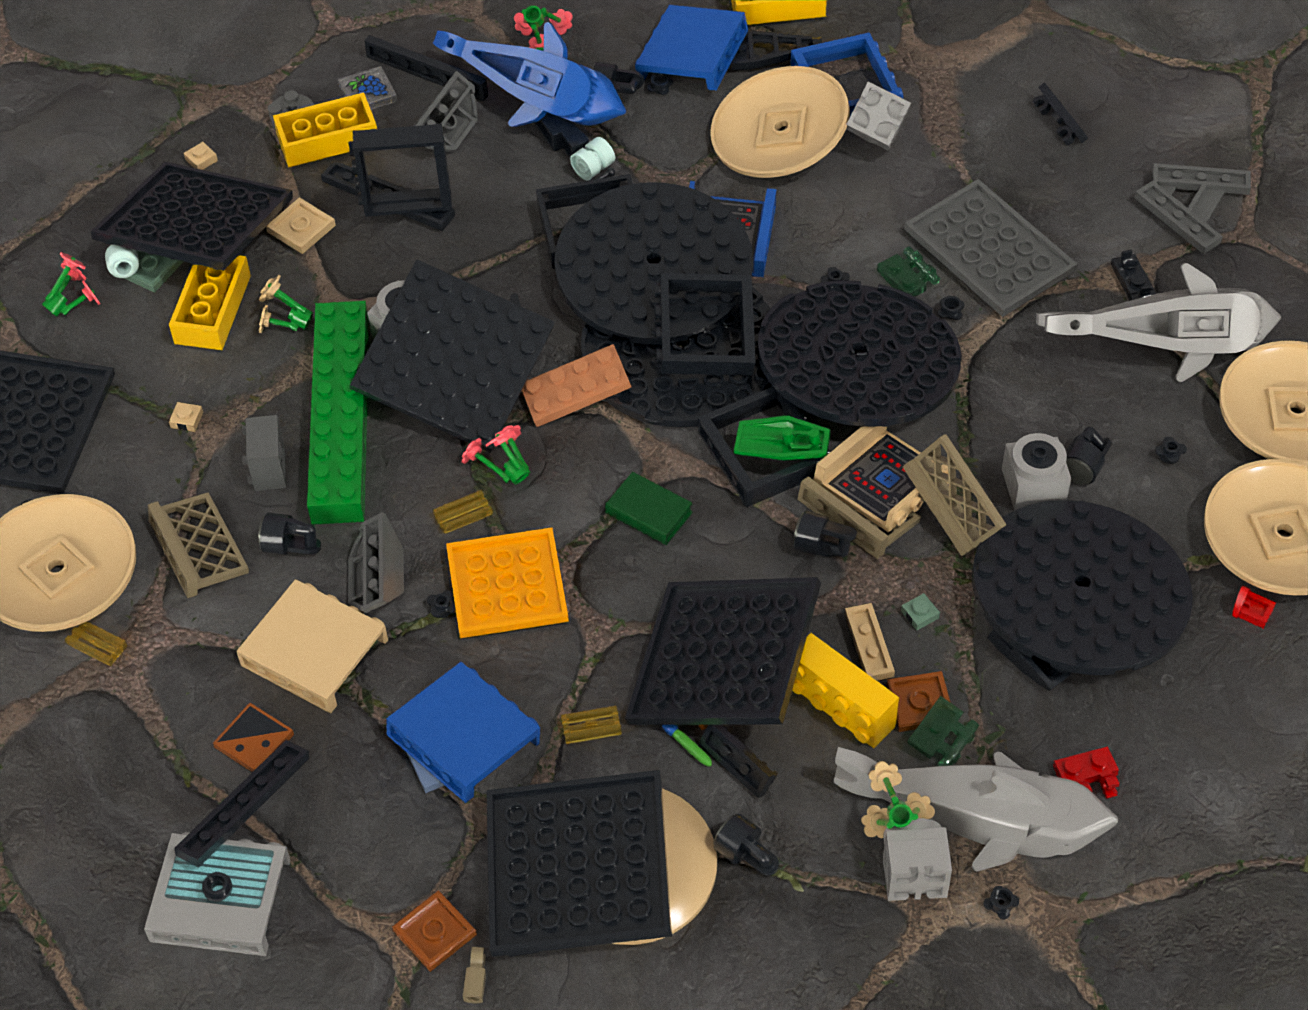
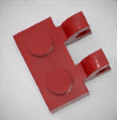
M1108 746L1054 760L1053 768L1057 777L1076 781L1087 787L1091 792L1093 790L1089 783L1099 781L1106 799L1117 796L1118 792L1115 787L1120 785L1116 777L1118 776L1119 769Z

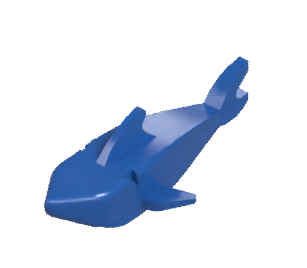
M549 22L544 24V51L523 46L469 41L449 32L437 31L433 42L436 47L450 54L462 57L504 90L524 101L522 106L509 120L508 124L511 127L537 122L547 112L585 126L597 125L626 114V109L610 79L596 70L568 60L567 46L554 26Z

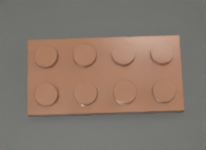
M612 344L527 380L522 392L536 427H539L629 389L631 384L615 346Z

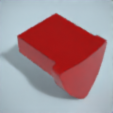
M1242 586L1237 596L1232 616L1235 618L1239 617L1264 629L1275 608L1276 602L1251 592V589L1246 586Z

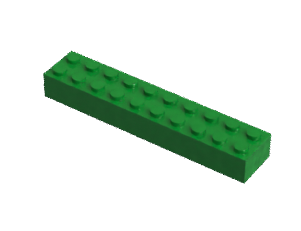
M366 301L315 303L307 508L312 525L365 521L367 396L350 389V384L369 350V318Z

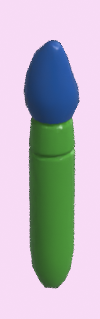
M662 725L664 731L669 736H672L697 761L705 766L710 767L712 765L710 757L685 733L679 730L677 725Z

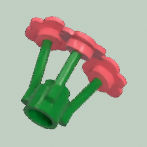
M529 6L523 9L522 13L515 14V29L521 31L524 36H529L533 31L535 37L529 40V48H544V34H539L538 27L544 23V17L549 18L559 35H564L567 29L572 27V22H570L573 18L572 13L559 9L557 13L552 14L546 8L540 9L537 6Z
M60 252L61 257L64 259L60 265L63 271L50 293L45 297L42 305L56 317L60 313L66 316L72 308L87 298L90 302L95 300L99 305L100 302L94 295V290H90L85 283L87 278L77 268L85 269L86 266L76 260L75 257ZM70 280H82L85 286L82 289L84 294L66 305L65 303L68 300L61 295L62 291Z
M512 425L506 426L502 431L495 434V439L486 444V447L492 443L495 447L501 445L510 459L504 464L505 472L480 454L482 451V440L480 438L472 441L462 455L463 464H466L469 460L474 461L477 458L500 475L505 483L512 481L514 485L518 484L531 473L529 466L524 461L515 443V440L521 434L519 425L514 427Z

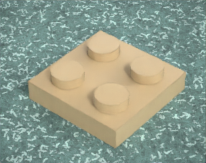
M299 197L274 218L266 228L269 234L303 254L336 225L334 218Z

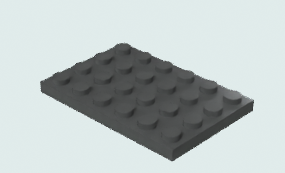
M979 179L905 223L904 230L1002 317L1077 270L1078 264Z

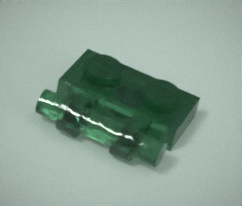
M910 246L903 251V254L907 257L903 260L896 254L877 264V271L893 288L914 297L926 291L927 284L925 282L928 280L933 285L940 281V277L936 274V269L931 264L928 265L923 260V256L918 251H914ZM917 267L921 272L916 274L912 268Z
M940 696L907 743L929 759L933 757L936 751L940 752L943 757L938 765L950 766L952 763L956 764L960 759V752L965 745L973 741L975 738L974 733L978 729L979 724L972 719L968 721L966 726L958 722L964 712ZM952 731L958 737L950 746L944 740Z

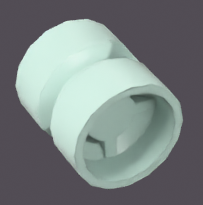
M596 137L585 145V149L582 147L571 155L570 162L577 175L589 181L599 174L601 170L615 162V153L605 139Z

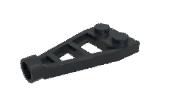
M748 30L731 62L732 70L755 69L791 60V50L781 52L779 51L778 44H795L796 49L820 44L822 43V37L812 38V36ZM758 42L769 43L773 45L774 50L768 54L756 55L754 54L753 45Z

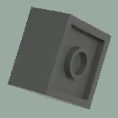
M278 416L246 418V426H242V433L246 435V456H242L243 465H248L249 467L248 484H253L255 491L286 488L285 444Z

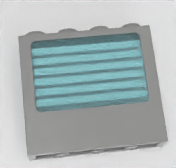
M190 832L182 834L172 833L144 927L149 941L266 956L269 944L265 933L283 865L290 864L287 847L275 842L261 844L254 843L248 839H240L239 841L227 840L198 868L175 855L174 848ZM213 872H221L228 875L233 884L231 894L226 899L218 902L208 900L202 891V884L205 878ZM218 885L214 887L213 891L220 890L223 886Z

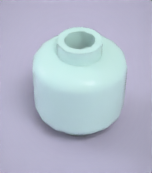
M113 244L107 248L105 253L106 266L113 276L127 278L137 271L139 259L136 250L126 249L125 247Z

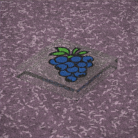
M381 66L338 79L339 87L345 97L364 92L370 109L397 101V95Z

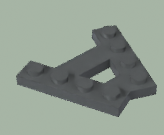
M1153 163L1152 181L1137 190L1134 198L1202 254H1205L1219 245L1223 237L1207 224L1224 193L1250 194L1251 171ZM1176 189L1198 191L1188 208L1172 196Z

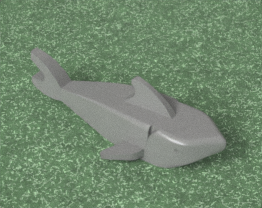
M1183 263L1181 271L1188 289L1159 293L1091 312L1036 313V324L1044 326L1046 332L1054 334H1095L1168 350L1186 352L1176 374V380L1183 382L1207 367L1215 353H1237L1256 347L1281 320V315L1257 293L1241 288H1216L1214 281L1190 264Z
M838 747L835 759L837 768L834 783L851 793L869 798H882L892 803L888 792L884 790L874 791L871 788L870 783L872 780L869 779L868 774L870 771L875 770V765L878 762L858 752ZM1002 752L994 753L995 765H950L899 769L897 772L901 774L902 781L900 784L893 786L898 799L904 802L907 801L908 795L912 792L919 793L921 797L928 796L931 800L929 805H932L935 809V814L930 820L936 821L941 827H946V830L985 845L973 861L972 869L974 871H982L1008 863L1017 854L1039 858L1072 854L1109 831L1118 823L1117 816L1084 785L1073 780L1047 774L1038 776L1039 772L1021 768Z

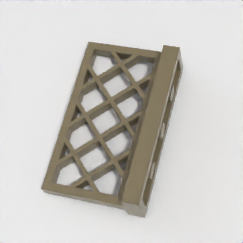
M946 434L938 438L913 460L902 466L961 556L975 549L980 542L987 540L1006 526V523ZM941 445L947 452V457L941 455ZM942 464L948 466V474L942 472ZM956 470H959L962 480L956 478ZM956 486L963 488V497L957 495ZM971 492L977 497L978 503L971 501ZM972 509L978 511V519L972 517ZM986 515L990 517L995 526L986 523Z
M807 477L801 481L797 500L813 512L828 516L829 521L854 528L857 531L856 539L852 541L876 559L884 555L886 547L913 528L921 519L920 515L912 511L907 516L909 519L907 522H904L901 526L896 525L892 529V533L886 535L878 529L881 528L871 520L863 518L858 514L859 512L816 483L814 478Z
M209 492L164 506H160L158 501L148 504V521L187 598L197 596L198 589L249 573V568ZM206 503L208 506L205 513L193 510L194 506ZM173 512L184 514L180 521L168 516L169 513ZM189 516L201 519L198 526L185 522ZM206 521L218 525L215 532L203 529ZM181 529L193 532L190 540L178 536ZM198 535L211 538L208 545L195 542ZM218 540L227 543L228 547L225 551L213 548V545ZM191 548L203 552L200 559L188 555ZM208 554L221 557L218 565L205 561ZM227 559L238 563L239 567L228 569L223 567ZM201 567L214 571L211 576L202 579L198 575Z

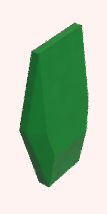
M791 416L739 421L734 454L775 460L824 458L828 452L830 429Z

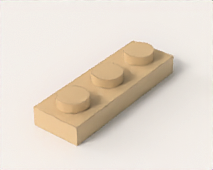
M872 603L845 608V617L863 671L876 681L894 677L895 670Z

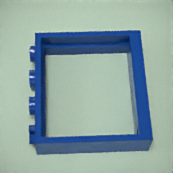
M870 32L791 50V66L805 67L866 53L883 89L903 98L902 89L897 87L894 73L889 71L886 58L881 56L878 42L873 40ZM859 99L848 101L850 116Z

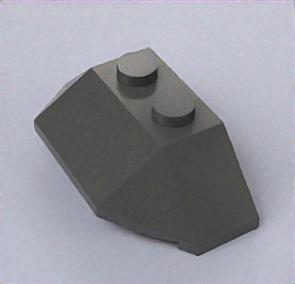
M456 71L413 126L442 124L446 152L454 153L478 120L474 96L475 86ZM434 146L426 147L427 149L434 150Z
M383 512L361 523L359 529L361 532L354 542L348 559V604L364 613H368L404 593V549L386 514Z

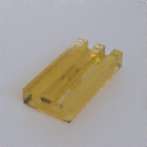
M482 490L433 509L434 516L444 534L493 514L492 508L488 505L486 497L484 498ZM480 507H483L482 509H479V510H477V511H474V512L468 514V512H471V511L476 510V509H478V508H480ZM456 517H459V518H457V519H455V520H452V521H450V522L445 523L446 521H449V520H451V519H454V518H456Z
M87 621L79 624L78 628L74 627L72 630L73 634L65 638L68 645L109 666H112L127 647L125 640ZM79 638H82V639H84V640H86V641L92 643L94 646H96V647H98V648H100V649L102 648V649H104V650H106V651L112 653V655L109 656V655H107V654H105V653H103V652H101V651H99V650H97V649H95V648H93V647H91V646H89V645H87V644H85V643L79 641L78 639H79Z
M617 706L561 715L566 744L622 734ZM613 716V718L599 721L593 720ZM586 721L585 723H582V724H576V725H570V726L568 725V724H570V723H576V722Z

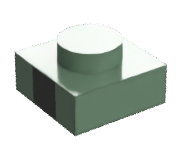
M924 593L901 606V612L916 631L936 621L940 616L938 609Z

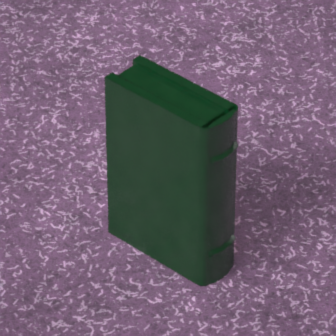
M632 471L606 503L605 512L652 537V539L668 545L691 516L692 511L690 507L692 502Z

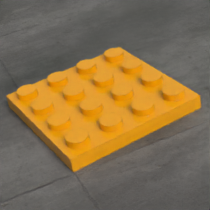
M552 527L446 543L460 638L569 622Z

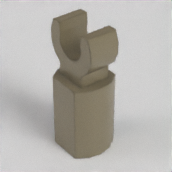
M472 947L470 967L466 968L464 982V1002L483 1003L486 970L484 969L486 955L482 947Z

